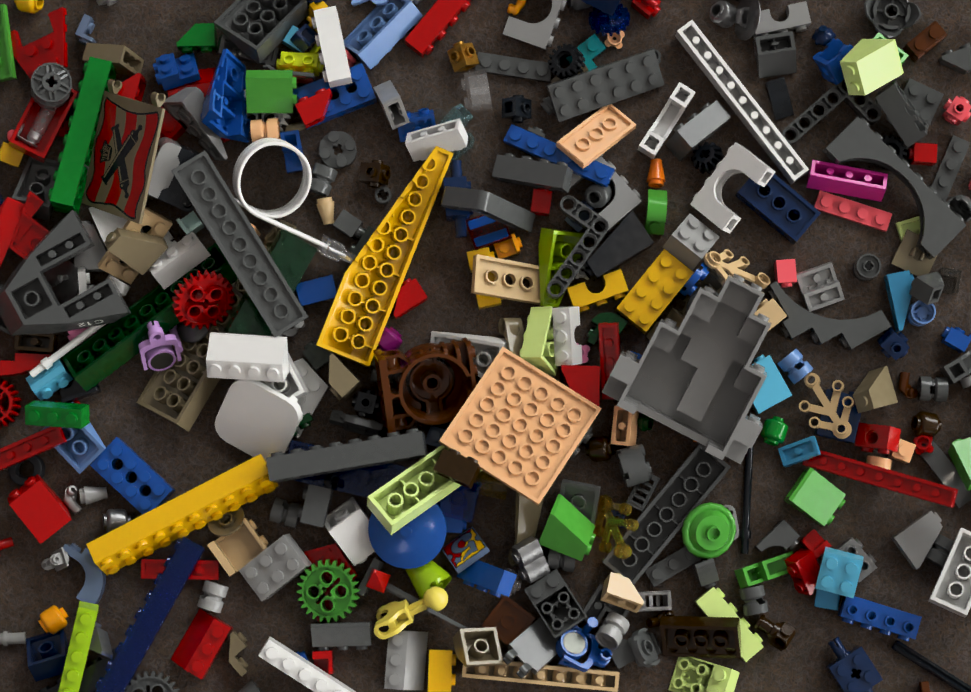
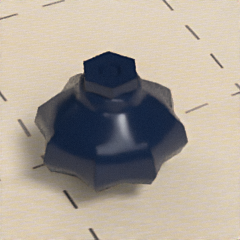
M824 25L816 29L812 35L815 44L824 47L836 37L832 28H827Z

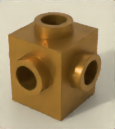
M460 41L453 44V48L447 51L454 72L468 71L480 64L473 43Z

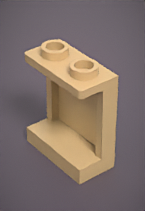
M244 518L242 526L236 532L228 536H221L207 545L229 577L235 575L241 568L268 548L269 542L264 535L259 536L256 531L258 527L252 519Z

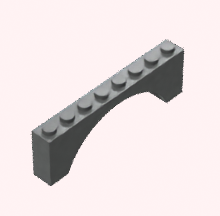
M856 117L822 152L834 164L848 161H863L882 166L895 174L907 186L918 208L920 233L916 246L926 253L925 255L929 259L935 258L966 226L964 219L950 209L951 206L943 199L941 200L936 195L937 192L934 188L927 186L923 182L924 179L920 174L914 173L909 168L910 165L906 160L900 159L896 155L897 152L892 146H887L882 141L883 138L878 132H873L869 128L870 125L864 118Z

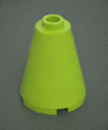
M432 560L421 567L405 569L420 599H423L424 593L431 587L438 586L444 589L452 580L450 573Z

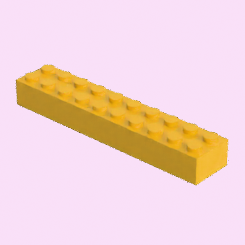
M259 454L86 545L94 563L106 575L115 574L120 568L134 564L141 557L149 556L155 550L169 546L172 541L186 537L195 529H202L207 523L221 519L225 513L236 511L242 505L254 502L259 496L273 492L279 484L269 481L267 462Z

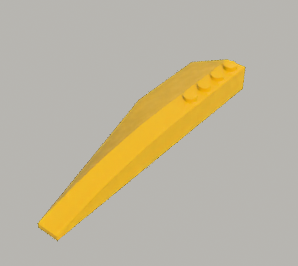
M438 146L432 150L342 277L316 346L362 366H370L374 356L373 350L377 349L454 153Z

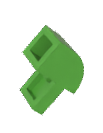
M648 189L645 230L648 234L664 235L667 214V191Z

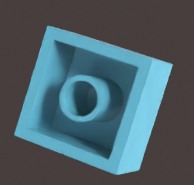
M825 546L815 588L854 599L864 556Z

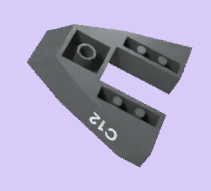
M71 210L19 263L1 288L0 316L11 335L53 334L115 323L131 314L119 289L111 278L63 304L59 303L44 273L95 246L77 212Z

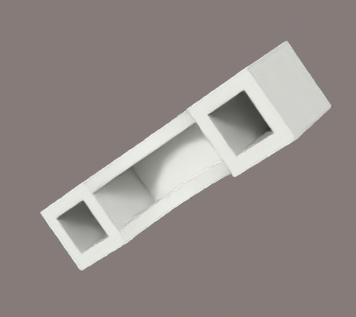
M681 82L678 83L637 150L651 159L655 158L694 97L695 91Z

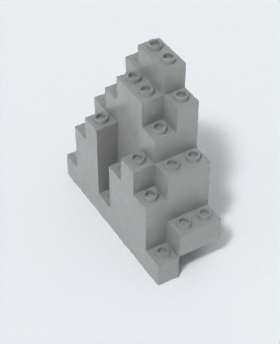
M734 273L733 276L728 275L718 296L715 295L716 291L708 286L700 287L679 327L676 326L677 322L666 317L664 320L661 318L640 360L637 359V354L629 350L627 352L622 351L602 393L619 401L616 406L632 414H635L637 410L706 446L705 452L721 460L726 456L741 464L748 449H752L763 428L760 421L761 418L751 413L748 416L747 413L767 377L765 367L755 362L751 365V362L764 340L771 323L768 322L770 318L761 313L758 315L754 314L765 294L762 292L763 288L755 283H752L751 286L744 283L745 278Z

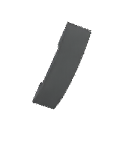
M932 441L934 451L932 453L924 452L919 456L923 462H926L942 485L958 489L955 505L959 509L971 500V491L966 490L954 465L939 446Z

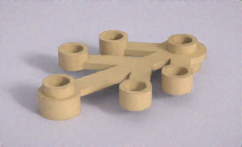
M725 249L720 254L711 251L704 256L706 266L715 269L723 279L721 282L722 286L728 277L725 271L731 276L735 273L763 289L771 283L770 278L765 273L761 272L754 276L741 270L746 269L750 264L749 260L744 256L729 264L725 263L734 257L733 253L728 249Z
M808 373L804 378V383L808 388L814 390L823 407L803 400L799 403V409L804 413L813 412L829 416L833 423L824 422L818 417H811L809 425L813 429L830 430L839 439L849 437L852 427L848 420L851 408L855 404L853 398L850 396L843 398L842 404L844 408L841 418L836 413L841 392L845 387L844 383L840 380H835L832 383L833 394L830 402L820 387V377L815 373ZM810 377L815 378L814 383L808 382ZM841 383L842 387L838 390L835 389V385ZM847 399H850L852 401L851 405L849 406L845 405V401ZM804 403L808 404V408L806 410L802 409V405ZM817 419L818 425L812 426V421ZM845 426V431L839 432L838 428Z

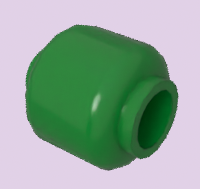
M773 416L772 419H766L760 434L764 439L763 442L773 446L783 443L788 426L784 423L783 418Z

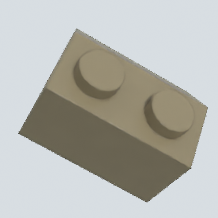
M496 627L459 629L454 635L453 643L456 657L465 667L503 664Z

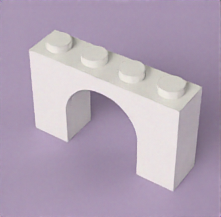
M735 142L728 149L723 160L716 165L712 175L705 180L701 190L694 195L690 205L721 230L730 234L741 218L723 202L722 189L725 182L731 176L743 173L755 183L765 187L776 171L744 146Z

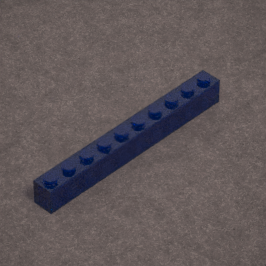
M183 537L182 540L178 539L173 548L176 550L173 557L169 556L164 564L166 567L163 574L159 573L154 581L156 587L153 591L149 590L144 599L146 601L144 608L140 607L134 617L137 619L133 626L129 625L125 632L127 638L124 643L120 642L115 650L117 655L114 661L110 659L105 668L107 671L104 678L100 677L95 685L97 688L96 692H125L205 551L204 547L186 537Z

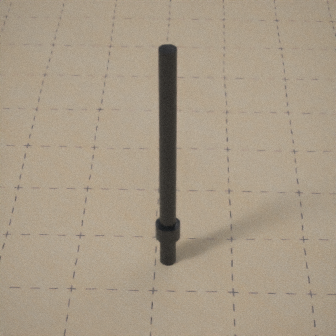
M754 445L752 449H748L745 455L742 530H740L739 536L741 538V554H748L749 539H751V531L749 530Z

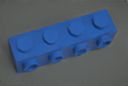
M843 596L838 616L843 617V622L853 624L856 621L861 623L860 627L872 630V627L879 628V633L888 636L891 633L898 634V639L908 642L910 638L916 639L922 618L854 596V599Z

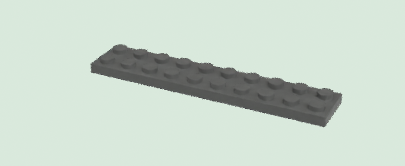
M204 150L171 170L273 336L277 337L307 319L308 315L207 152Z

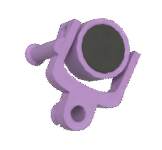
M153 321L154 325H152V322H149L147 324L149 339L144 340L138 345L140 359L144 371L148 370L147 364L154 371H164L174 365L176 357L178 361H182L180 353L183 351V347L177 332V325L169 330L170 334L164 335L158 321Z

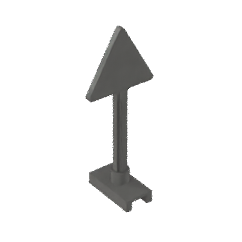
M376 558L373 559L358 587L360 591L356 593L367 597L371 588L366 587V583L371 570L374 568L381 571L384 562ZM390 583L386 586V591L403 600L406 599L410 604L419 600ZM429 607L426 610H424L442 618L443 620L461 629L467 628L464 625L456 622L455 620L447 617L446 615L438 611H435Z

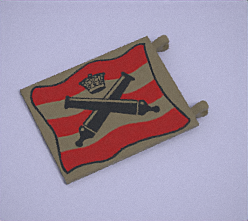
M109 79L107 83L109 92L104 91L82 203L142 224L165 109L161 108L166 100V95L153 92L151 94V105L118 95L117 93L122 88V82Z

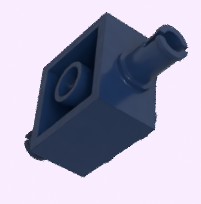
M461 160L450 162L451 177L443 178L444 189L445 186L471 189V181H467L466 176H462ZM446 208L447 222H455V237H467L466 220H470L469 215H473V212Z
M839 637L834 638V641L828 642L837 658L827 665L826 668L842 692H873V686L883 679L862 646H856L852 650L847 651ZM852 669L858 670L856 673L857 677L851 676L853 673Z

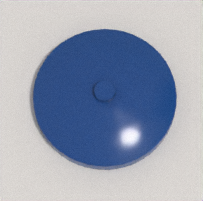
M436 503L392 535L372 513L368 525V534L374 551L383 561L394 567L412 569L429 563L438 555L446 539L447 524L443 511Z

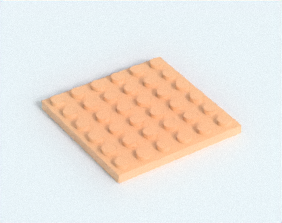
M502 347L440 438L439 443L448 449L457 450L461 453L460 456L466 459L468 456L476 459L481 470L539 506L602 408L505 347Z

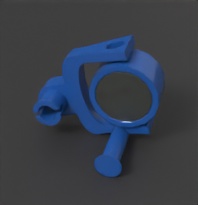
M589 617L582 629L574 626L559 637L555 647L558 656L561 658L558 664L586 672L592 665L603 668L610 662L612 658L611 650L608 648L599 649V643L596 641L595 635L589 633L592 628L598 626V620L595 617ZM589 642L587 659L584 663H579L578 660L586 653Z

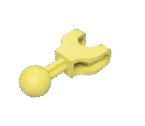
M434 586L424 593L423 599L409 604L405 599L381 606L376 613L378 621L374 625V634L379 639L390 638L413 623L414 615L426 610L428 607L435 611L443 610L448 603L447 592L441 587ZM383 626L389 627L386 632H381L379 628Z

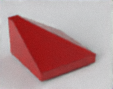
M372 568L366 587L384 593L391 575Z

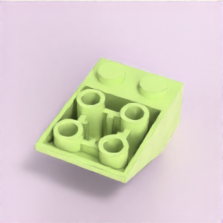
M678 657L668 690L672 692H734L740 672L695 657Z

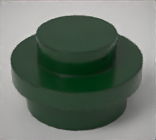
M642 414L638 417L637 424L640 430L645 432L652 429L654 420Z

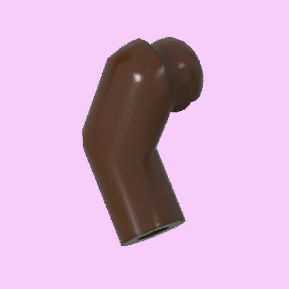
M900 372L899 391L908 399L916 398L918 391L909 384L910 373Z

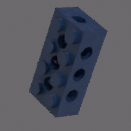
M776 174L772 176L765 187L749 178L735 195L793 245L821 214L820 211ZM760 188H763L767 191L766 196H763L759 193ZM774 201H780L782 208L775 207ZM788 213H794L797 220H791Z

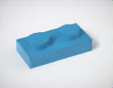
M810 436L778 448L783 467H789L821 455L815 436Z

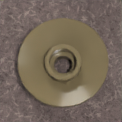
M240 507L236 511L225 513L221 519L207 523L209 530L216 536L233 534L243 524L244 511Z

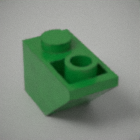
M214 23L194 24L177 42L178 50H182V53H193V50L211 53L212 50L217 49V27Z

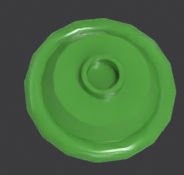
M712 502L700 504L692 509L685 518L682 527V539L687 550L694 556L703 559L716 558L726 552L733 543L736 534L735 519L730 510L721 504Z

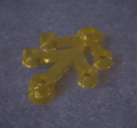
M601 495L599 496L598 515L593 531L596 537H602V541L599 543V550L604 553L611 551L612 545L609 540L612 532L617 544L614 548L615 556L627 559L631 556L632 549L628 544H625L618 526L636 531L639 523L631 518L627 520L614 517L611 510L619 511L620 514L627 516L632 512V506L627 503H614L610 496ZM604 518L607 520L605 528L602 526Z

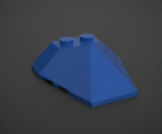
M223 49L203 102L201 120L203 124L220 138L247 143L250 142L251 119H247V104L244 98V90L246 89L245 65L228 49Z

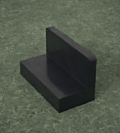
M76 380L71 381L66 387L59 389L62 397L60 401L71 403L72 401L100 393L99 383L86 392Z

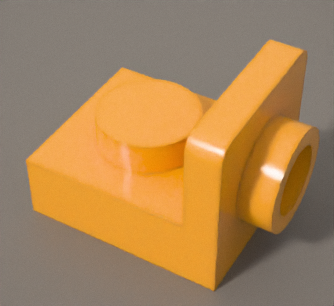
M515 233L492 242L497 257L500 259L519 254L520 248L523 247L520 237H516Z

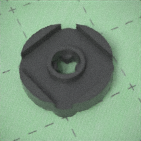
M331 131L321 140L319 155L328 167L333 169L345 168L351 165L356 158V143L346 132ZM340 145L343 152L342 154L338 153L335 155L333 148Z
M641 628L634 631L632 637L628 638V645L633 651L636 664L639 667L650 668L660 662L658 654H661V649L656 636L653 633L649 634L647 632L648 629Z

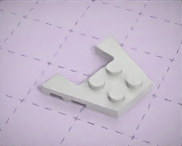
M301 358L294 361V364L309 393L299 398L297 403L301 407L303 415L307 413L312 415L327 391L328 386L310 365ZM299 427L297 428L299 434L296 436L297 439L301 436L304 429L300 430Z

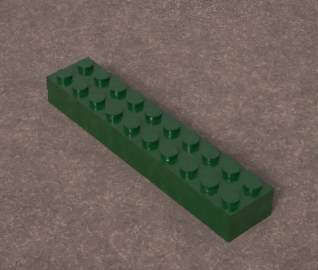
M216 243L207 249L211 255L165 290L161 285H158L129 307L131 314L115 323L106 324L62 357L73 378L86 392L139 353L138 345L144 340L149 339V330L147 328L149 322H152V325H154L153 321H158L164 334L180 323L173 312L172 304L174 302L172 297L176 296L174 290H180L177 284L185 283L183 278L189 280L191 279L190 273L195 277L197 276V271L204 274V271L208 270L211 274L214 270L217 275L221 273L224 278L226 277L230 284L238 279Z

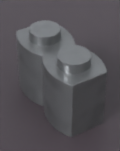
M530 536L512 546L513 553L511 555L515 563L519 565L520 570H518V573L522 580L533 583L550 573V568L544 557L541 545L536 538Z

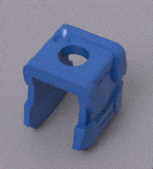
M833 38L826 45L827 48L824 51H820L813 56V60L817 63L823 79L837 85L844 79L840 61L853 46L851 44H843L840 39Z

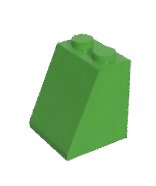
M809 467L802 472L784 501L821 527H824L825 525L829 526L835 518L833 515L835 510H840L844 505L846 494Z
M558 494L539 543L542 546L582 561L584 554L589 555L596 534L593 533L595 525L564 496Z

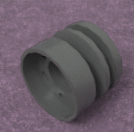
M45 63L33 72L30 84L31 96L40 107L57 109L69 100L72 78L66 68L57 63ZM50 80L54 81L53 87H49Z

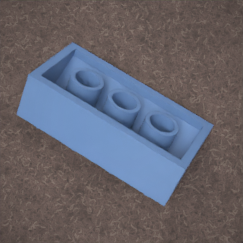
M389 0L386 5L376 6L344 39L345 48L371 70L418 23L423 15L411 0Z

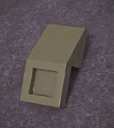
M234 631L230 634L229 663L242 677L249 671L247 669L249 665L242 657L238 658L237 655L248 646L245 643L247 638L241 632L237 633Z

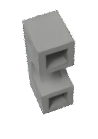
M807 2L787 5L785 9L787 19L782 22L775 21L771 17L769 9L762 10L760 22L753 38L796 30V32L806 31L807 27L811 24Z

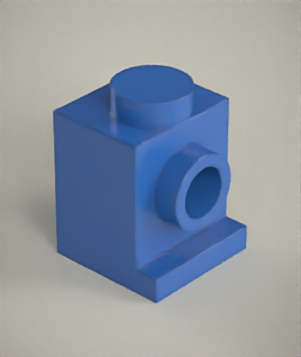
M946 326L941 334L943 337L941 343L960 354L965 352L971 341V334L966 336L965 331L958 327L949 328Z

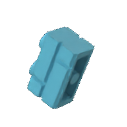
M58 359L48 370L45 369L34 378L29 375L25 379L33 393L42 401L50 398L60 388L66 387L73 380V377L61 359Z

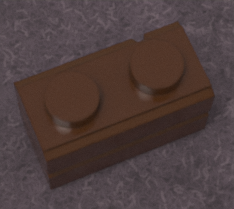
M934 21L903 47V50L915 63L943 41L947 33L938 22Z

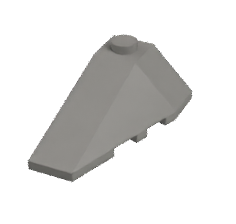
M186 87L168 97L163 103L167 111L177 121L181 120L188 127L186 131L189 134L200 139L199 144L214 160H226L228 157L221 138L203 124L201 120L205 99L204 93L197 87Z

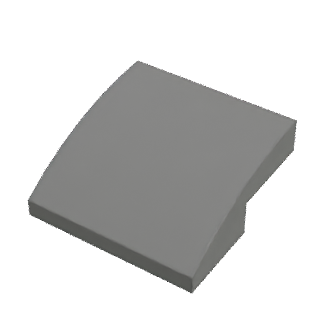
M832 262L796 274L799 289L809 312L845 300Z

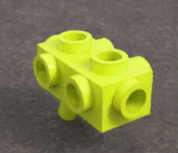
M314 44L310 52L281 51L280 59H277L276 68L277 70L314 73L315 76H319V73L323 71V64L320 63L318 54L321 48Z

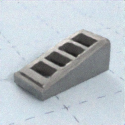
M671 590L638 592L644 601L643 606L638 612L672 610ZM653 595H656V607H653ZM660 595H663V606H660ZM645 596H649V607H646Z

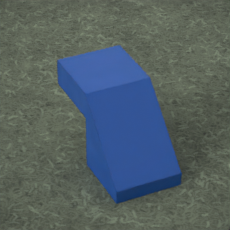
M299 130L280 133L281 140L292 144L303 153ZM282 146L287 174L303 171L297 154Z

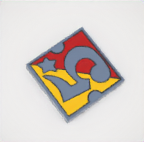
M473 526L442 548V551L458 574L490 552Z

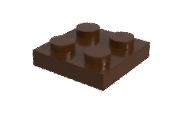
M504 595L481 626L496 627L498 638L506 645H509L531 625L535 617Z

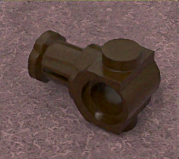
M764 614L761 615L754 629H759L767 634L770 644L781 652L788 647L796 635L793 626L786 622L773 623L765 618Z

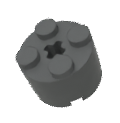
M636 444L615 451L616 459L620 460L618 466L627 488L652 479V470L649 461L646 462L643 444Z

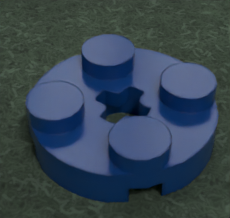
M704 262L701 264L703 269L700 270L698 268L684 285L686 290L681 289L679 291L682 295L686 296L688 294L691 296L698 287L695 285L699 279L703 281L710 273L707 270L708 266Z

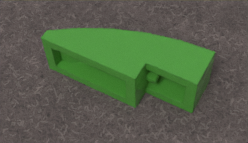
M793 551L734 570L740 589L787 574V566L784 560L790 557Z

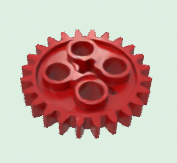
M205 270L204 274L197 271V276L195 277L190 273L191 279L183 278L185 283L177 284L180 290H174L176 296L172 297L174 302L172 304L173 312L185 326L190 325L194 329L197 325L199 330H201L202 326L205 325L209 329L210 323L216 326V320L222 322L221 316H228L226 310H232L230 303H234L232 296L235 295L232 291L233 287L226 277L224 278L221 273L217 275L214 270L211 274L208 270Z

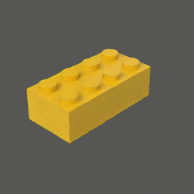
M664 249L617 306L615 311L645 334L694 272Z

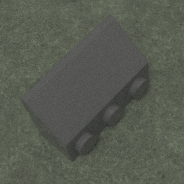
M372 621L312 623V646L317 647V651L329 650V647L337 646V650H348V646H356V650L368 649V646L372 645Z

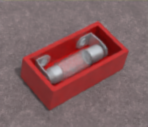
M50 80L49 87H53L54 81ZM71 89L69 100L57 109L40 107L31 98L9 140V146L44 163L73 107L75 98L78 97V91Z

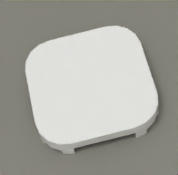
M236 379L228 389L216 416L215 429L220 438L252 457L261 454L266 460L267 457H271V453H285L289 449L288 446L299 423L303 419L304 413L301 411V407L297 403L298 399L292 395L289 398L260 381Z

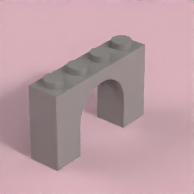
M552 0L550 14L546 19L538 23H528L509 16L503 35L546 50L547 46L551 47L554 40L552 32L554 28L557 29L561 18H558L560 10L564 11L567 0Z
M603 154L595 160L616 170V167L610 161H605L602 157ZM614 172L610 180L614 187V199L599 213L600 216L608 221L609 228L607 233L642 202L640 200L641 195L637 190H631L627 185L629 183L623 175L619 176L616 172ZM573 173L569 191L584 178ZM597 223L603 230H605L603 224Z

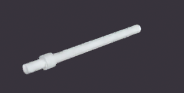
M104 325L93 326L84 330L51 356L43 358L39 365L29 371L30 375L34 378L45 369L51 368L54 362Z

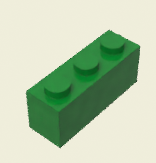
M34 400L25 405V425L82 429L90 423L89 404Z

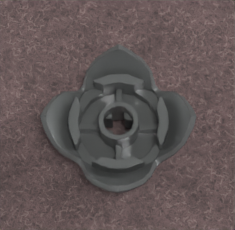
M866 0L864 3L866 17L873 24L875 30L886 38L897 37L902 30L915 25L921 17L919 7L908 0ZM891 9L895 15L889 16L887 11Z

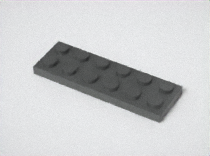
M652 48L548 84L546 87L557 122H561L664 85L655 50Z

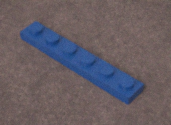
M511 124L503 140L504 143L540 159L549 160L550 163H567L574 174L606 188L615 172L614 168L595 160L582 169L557 148L556 143Z

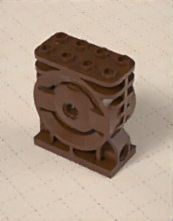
M466 337L462 338L461 341L450 340V343L441 341L439 344H421L411 348L405 354L398 349L382 351L381 349L373 350L383 424L388 433L411 428L416 420L429 425L453 421L478 384L475 376H478L477 365L473 362V357H476L475 348ZM436 357H440V358L444 359L445 361H447V362L451 365V367H452V369H453V371H454L455 380H454V385H453L452 390H451L452 383H453L452 374H451L449 368L447 367V365H446L445 363H443L442 361L437 360ZM410 370V389L412 393L415 395V397H417L421 401H424L425 410L421 409V402L414 399L407 390L406 376ZM394 374L393 383L390 384L388 375ZM429 378H435L433 384H426L427 380ZM398 397L402 405L393 406L392 400ZM445 397V405L443 406L442 399Z

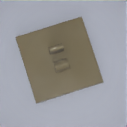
M907 229L891 264L902 270H909L911 274L917 277L929 274L936 257L929 259L925 255L926 253L916 246L919 235Z

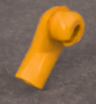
M517 0L516 5L510 3L507 13L513 14V16L518 15L526 5L527 0Z

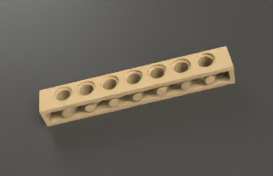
M504 661L502 665L471 667L463 665L462 677L612 692H618L620 674L619 671L592 668L582 672L567 666L547 664L536 675L530 671L521 679L516 674L523 665L519 661H512L509 665Z

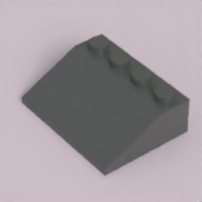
M236 0L214 21V25L247 56L261 63L284 40L293 25L297 27L309 15L307 0Z

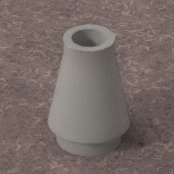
M83 486L84 488L79 489L81 504L86 503L88 505L108 498L106 487Z

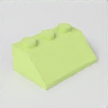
M531 307L519 355L522 359L546 374L556 376L558 366H555L553 307Z

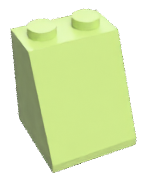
M861 39L840 61L849 95L865 96L904 73L895 39Z

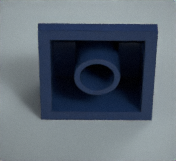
M64 628L56 634L48 632L26 639L28 668L36 682L62 674L69 646Z

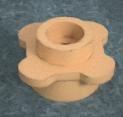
M608 29L606 32L607 39L604 41L605 46L621 49L623 46L622 38L625 36L624 32Z

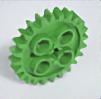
M326 559L325 565L322 560H319L318 567L314 563L311 564L312 570L306 568L305 572L307 575H300V578L304 581L297 583V585L302 587V589L296 591L302 594V597L298 599V601H304L301 608L307 607L306 614L312 612V619L319 616L320 622L326 618L327 623H330L332 617L337 622L339 621V615L343 619L346 618L345 612L350 614L352 613L350 607L357 606L353 600L360 598L355 595L356 592L360 591L359 588H355L359 581H353L356 574H349L350 567L346 570L343 569L345 563L337 566V560H334L331 564L330 560ZM325 572H329L332 575L331 582H327L324 579ZM340 578V582L331 589L330 594L326 595L317 604L316 601L327 591L326 588L332 586ZM312 586L319 589L318 596L312 595ZM339 586L345 587L346 594L344 596L338 593ZM326 600H330L333 603L331 610L325 607Z

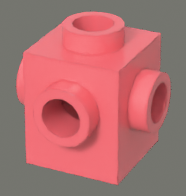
M956 96L953 100L949 98L943 106L945 111L942 116L953 125L958 126L962 121L966 122L971 115V112H969L971 109L969 101L961 96Z

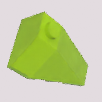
M541 227L538 246L540 306L559 307L564 294L559 299H551L546 293L547 286L584 233ZM573 255V261L576 262L578 258L580 259L581 255ZM569 270L561 272L562 277L565 279H569L570 275H572ZM557 285L550 287L552 294H559L561 292L560 287Z

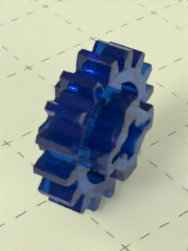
M622 3L618 5L613 16L593 7V12L589 13L590 17L588 18L591 30H595L596 34L602 32V36H605L606 33H609L610 36L615 32L620 34V30L625 31L626 26H629L630 14L627 7L623 8Z

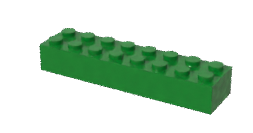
M89 57L88 62L84 64V79L79 82V97L74 100V115L69 118V133L64 136V151L59 154V169L54 172V187L50 188L48 199H50L55 211L68 214L71 210H74L79 214L87 180V167H84V165L88 167L90 165L104 91L109 92L108 80H115L117 74L112 61Z

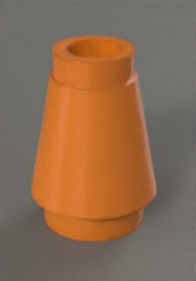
M651 159L647 176L648 186L651 188H661L666 182L661 159Z

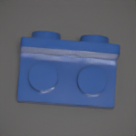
M422 108L414 113L406 111L410 122L398 127L400 142L406 141V136L409 132L436 125L433 110Z

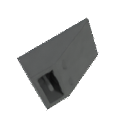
M557 569L524 589L555 639L588 618Z

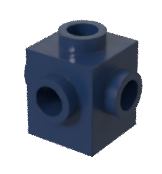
M891 327L877 339L883 348L881 350L883 354L888 358L892 356L895 360L904 357L910 348L907 344L908 338L902 332L897 333Z

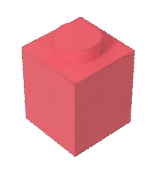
M795 259L776 260L774 262L775 282L777 281L781 288L792 287V284L797 282Z

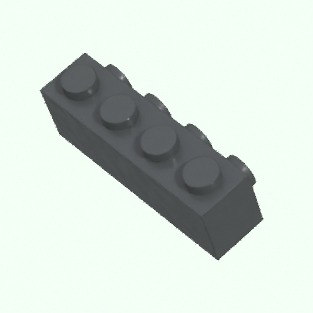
M504 153V155L497 154L492 177L500 182L568 193L573 170L564 162L553 164L546 159L535 161L528 156L516 158L513 154Z

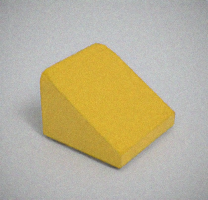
M3 142L0 148V161L13 167H19L24 153L10 147L9 143Z

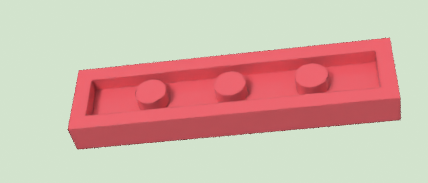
M821 190L818 192L814 205L818 211L883 232H887L892 217L890 212Z

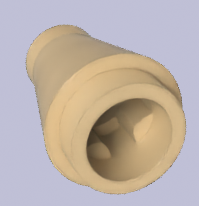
M332 197L317 199L318 204L316 206L323 225L333 224L334 201H332Z

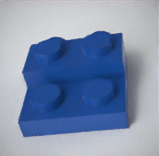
M174 53L163 54L155 58L156 63H153L156 73L155 77L158 85L162 84L164 91L201 80L194 53L185 54L179 58H175Z

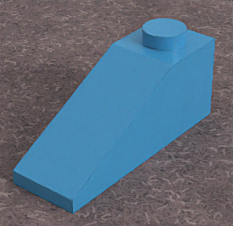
M909 270L884 276L896 332H900L904 328L912 296L909 293L914 276L913 274L910 275Z

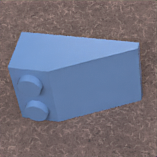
M91 423L82 429L62 427L67 442L54 447L79 474L106 449Z

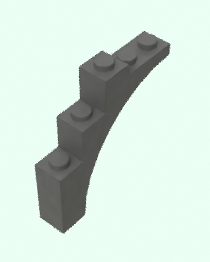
M777 281L768 286L769 291L767 293L770 299L773 298L787 315L786 320L781 323L780 331L789 340L810 329L811 333L809 335L814 343L821 345L840 335L839 341L844 349L847 348L849 351L891 327L882 310L857 319L837 320L811 313L796 304L785 294Z

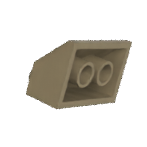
M332 353L329 359V384L332 387L329 390L339 401L342 398L347 401L362 385Z

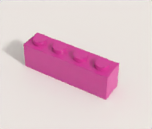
M812 160L806 188L882 202L887 187L888 174Z

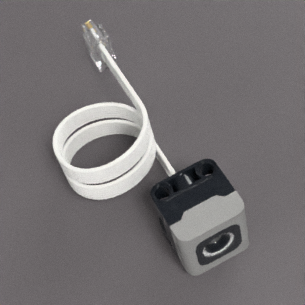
M168 137L160 138L148 194L184 211H193L195 208L171 170L200 152ZM262 138L248 145L238 157L233 170L232 183L239 206L244 207L249 213L259 219L318 245L317 251L321 255L336 262H339L341 259L351 264L355 254L345 249L341 242L326 235H323L320 241L274 220L285 217L297 210L309 193L312 173L310 164L304 154L292 144L277 138ZM277 145L286 147L297 154L302 164L303 177L296 195L286 205L273 210H263L247 204L241 193L240 182L242 171L249 158L256 151L266 146Z

